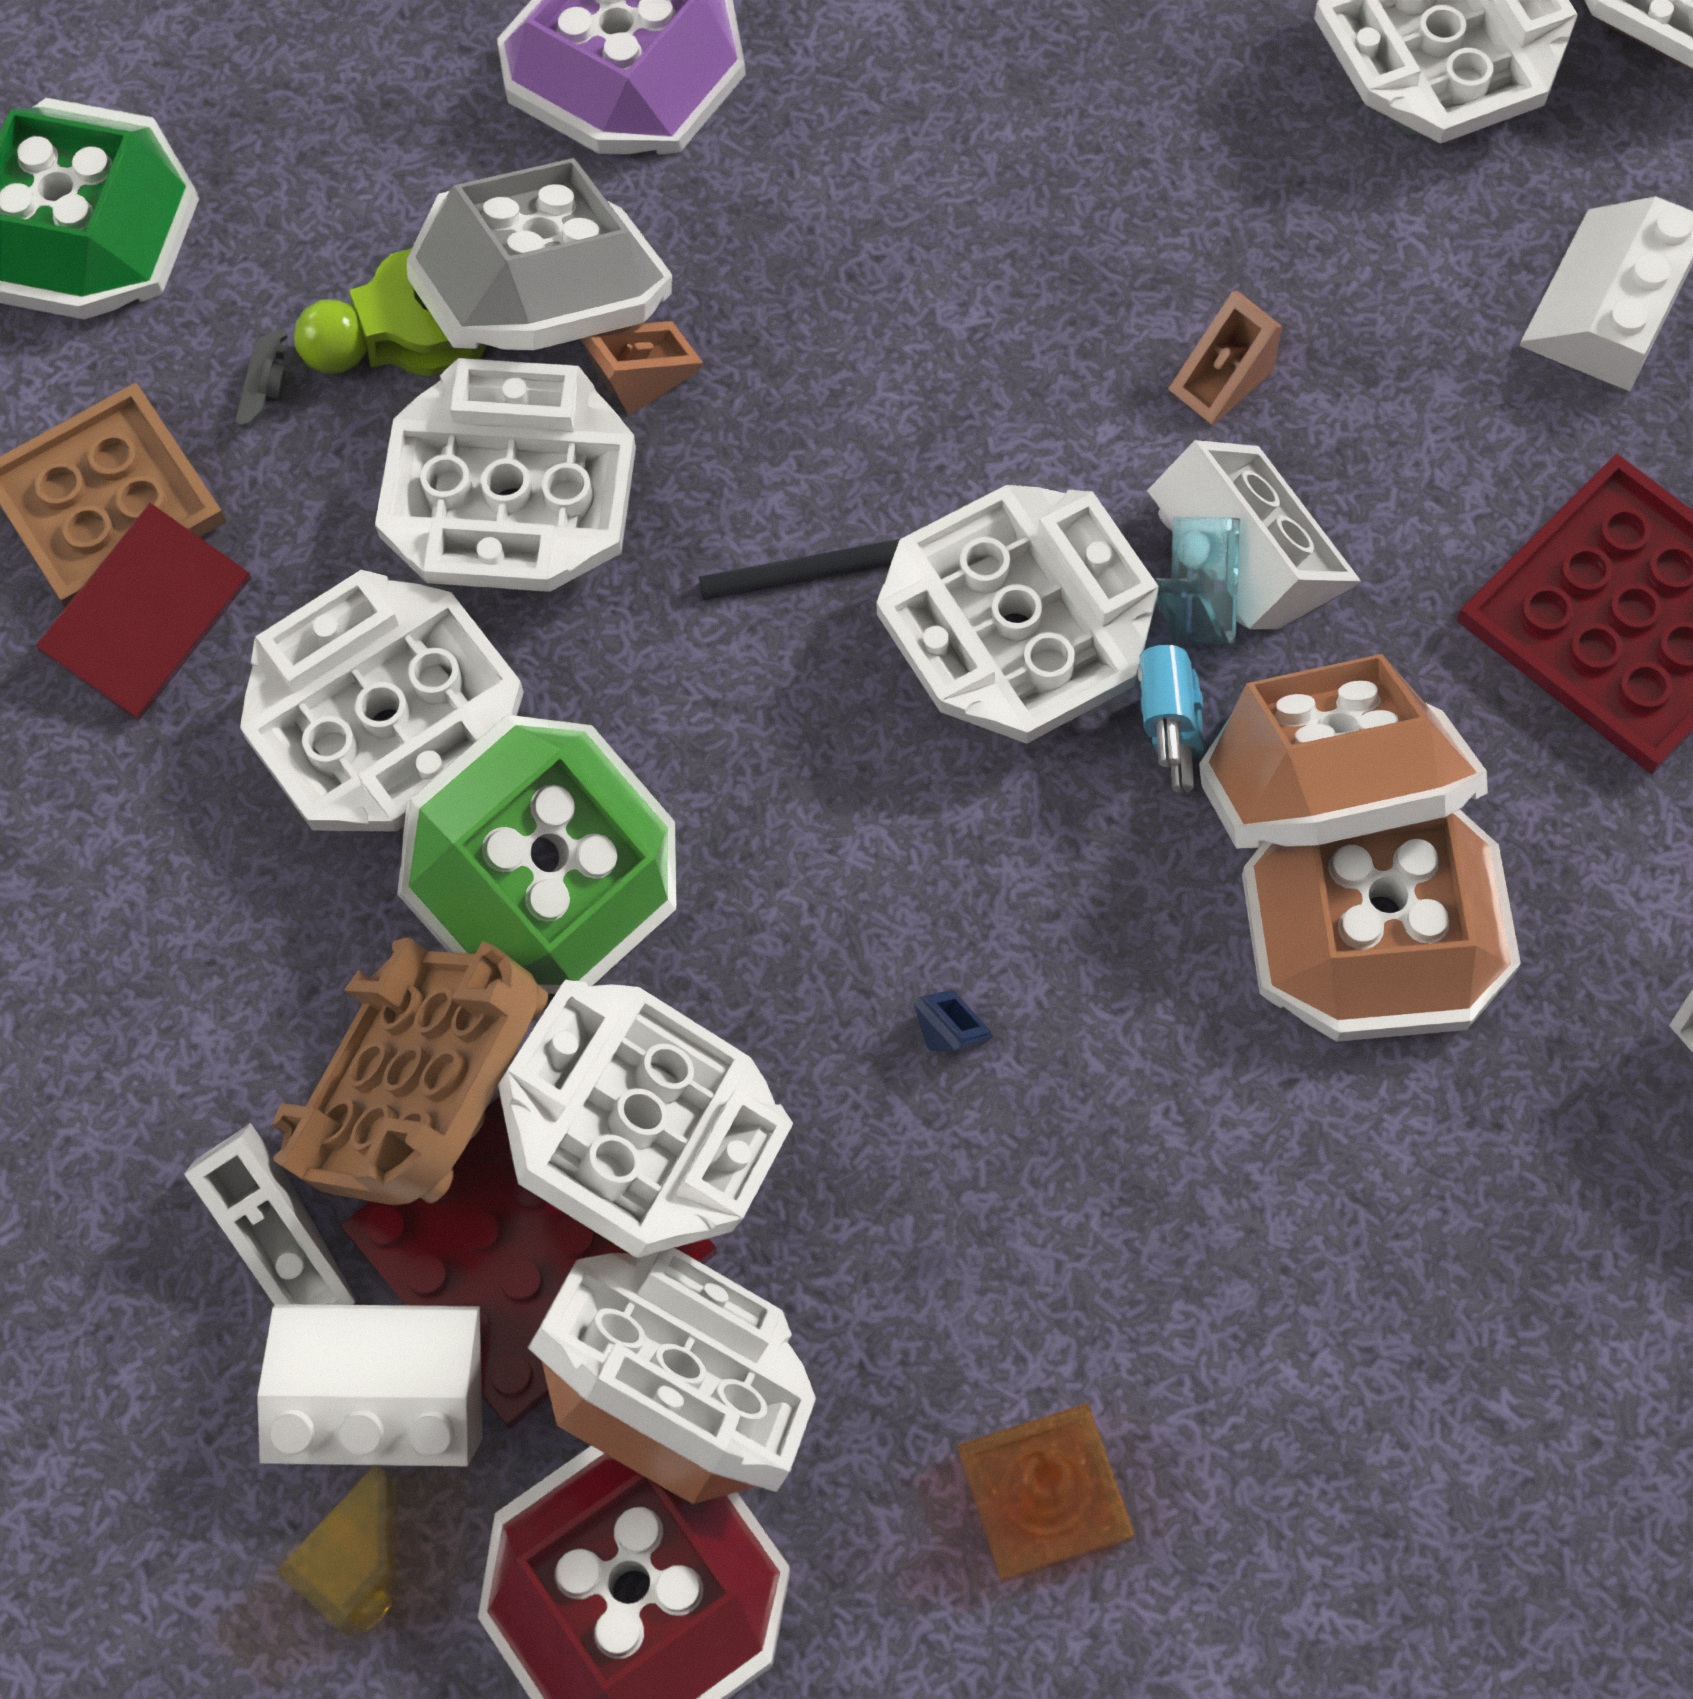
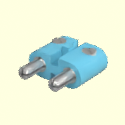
M1158 645L1142 651L1139 655L1140 667H1138V678L1141 681L1142 697H1140L1144 729L1148 737H1152V744L1158 754L1159 764L1169 768L1171 763L1173 790L1183 793L1185 789L1186 792H1189L1194 788L1192 758L1204 751L1201 709H1203V696L1200 691L1199 678L1195 669L1191 667V661L1187 652L1178 646Z

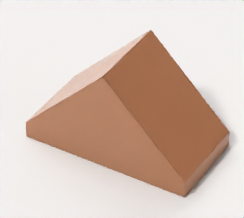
M1232 291L1168 390L1211 425L1216 424L1274 371L1282 326L1240 292Z
M673 321L642 323L580 339L597 374L628 416L652 403L698 372L703 364Z

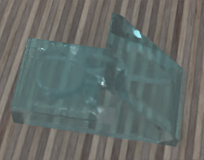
M1173 517L1171 579H1154V581L1159 586L1156 603L1175 642L1236 643L1240 518Z

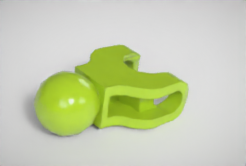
M411 249L390 254L379 265L374 278L368 284L350 289L351 305L338 299L320 300L306 307L297 319L293 333L294 346L308 367L324 374L343 373L357 366L363 356L366 355L370 368L392 364L400 366L409 373L432 376L444 372L458 358L480 359L486 345L480 343L477 349L453 348L431 313L422 308L424 305L423 301L407 279V258Z

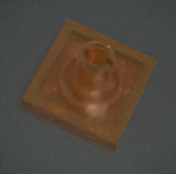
M1089 1403L957 1445V1454L1001 1584L1134 1540L1135 1534Z

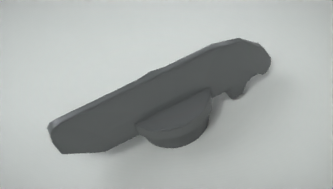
M274 330L259 338L253 348L236 416V424L242 429H250L262 418L268 398L280 399L286 365L275 362L276 359L284 360L285 346L281 343L287 339L288 334L285 330Z

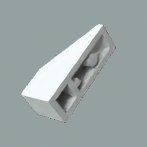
M251 1123L194 1160L184 1175L274 1305H353L356 1303L357 1299L292 1183L281 1166L272 1160L274 1156Z

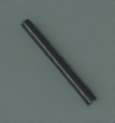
M900 539L698 576L703 600H709L889 566Z

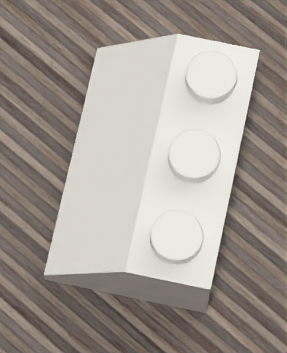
M1656 196L1588 209L1519 346L1631 391L1693 264V211Z
M1194 440L1147 490L1160 508L1158 514L1161 521L1168 529L1181 536L1193 552L1192 561L1202 575L1215 582L1227 599L1226 608L1238 623L1248 629H1280L1361 582L1259 446Z
M276 1304L272 1309L258 1390L260 1463L468 1466L483 1439L480 1306Z

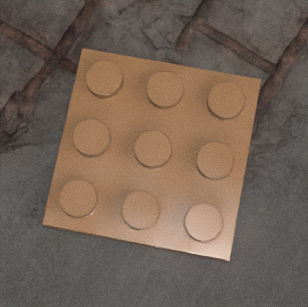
M137 382L0 456V507L64 608L67 607L149 503H152L198 537L226 523L222 510Z

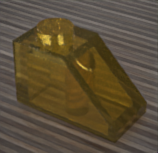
M378 1465L372 1467L277 1570L286 1581L347 1638L357 1628L362 1632H367L383 1618L393 1602L388 1594L397 1585L396 1485Z

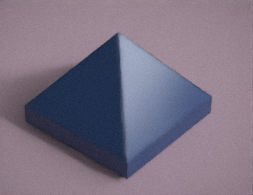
M954 990L919 997L914 1003L926 1046L931 1051H960L985 1044L993 1037L987 1026Z

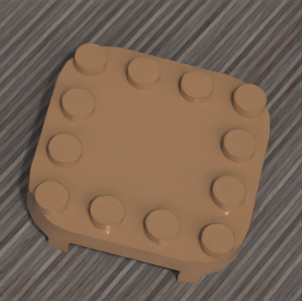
M408 937L393 941L392 951L394 953L391 958L370 978L360 970L355 973L344 991L361 1002L362 1006L306 1106L281 1103L271 1126L283 1133L281 1150L272 1160L322 1193L390 1205L411 1203L418 1198L427 1203L439 1200L451 1185L453 1179L452 1167L464 1151L468 1141L477 1134L483 1125L485 1109L499 1082L517 1056L516 1051L530 1023L542 1013L547 1004L548 993L535 982L533 975L489 943L482 941L476 954L427 951Z

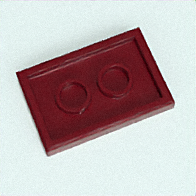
M149 503L35 646L39 652L139 721L246 586L251 576L247 570L152 503Z

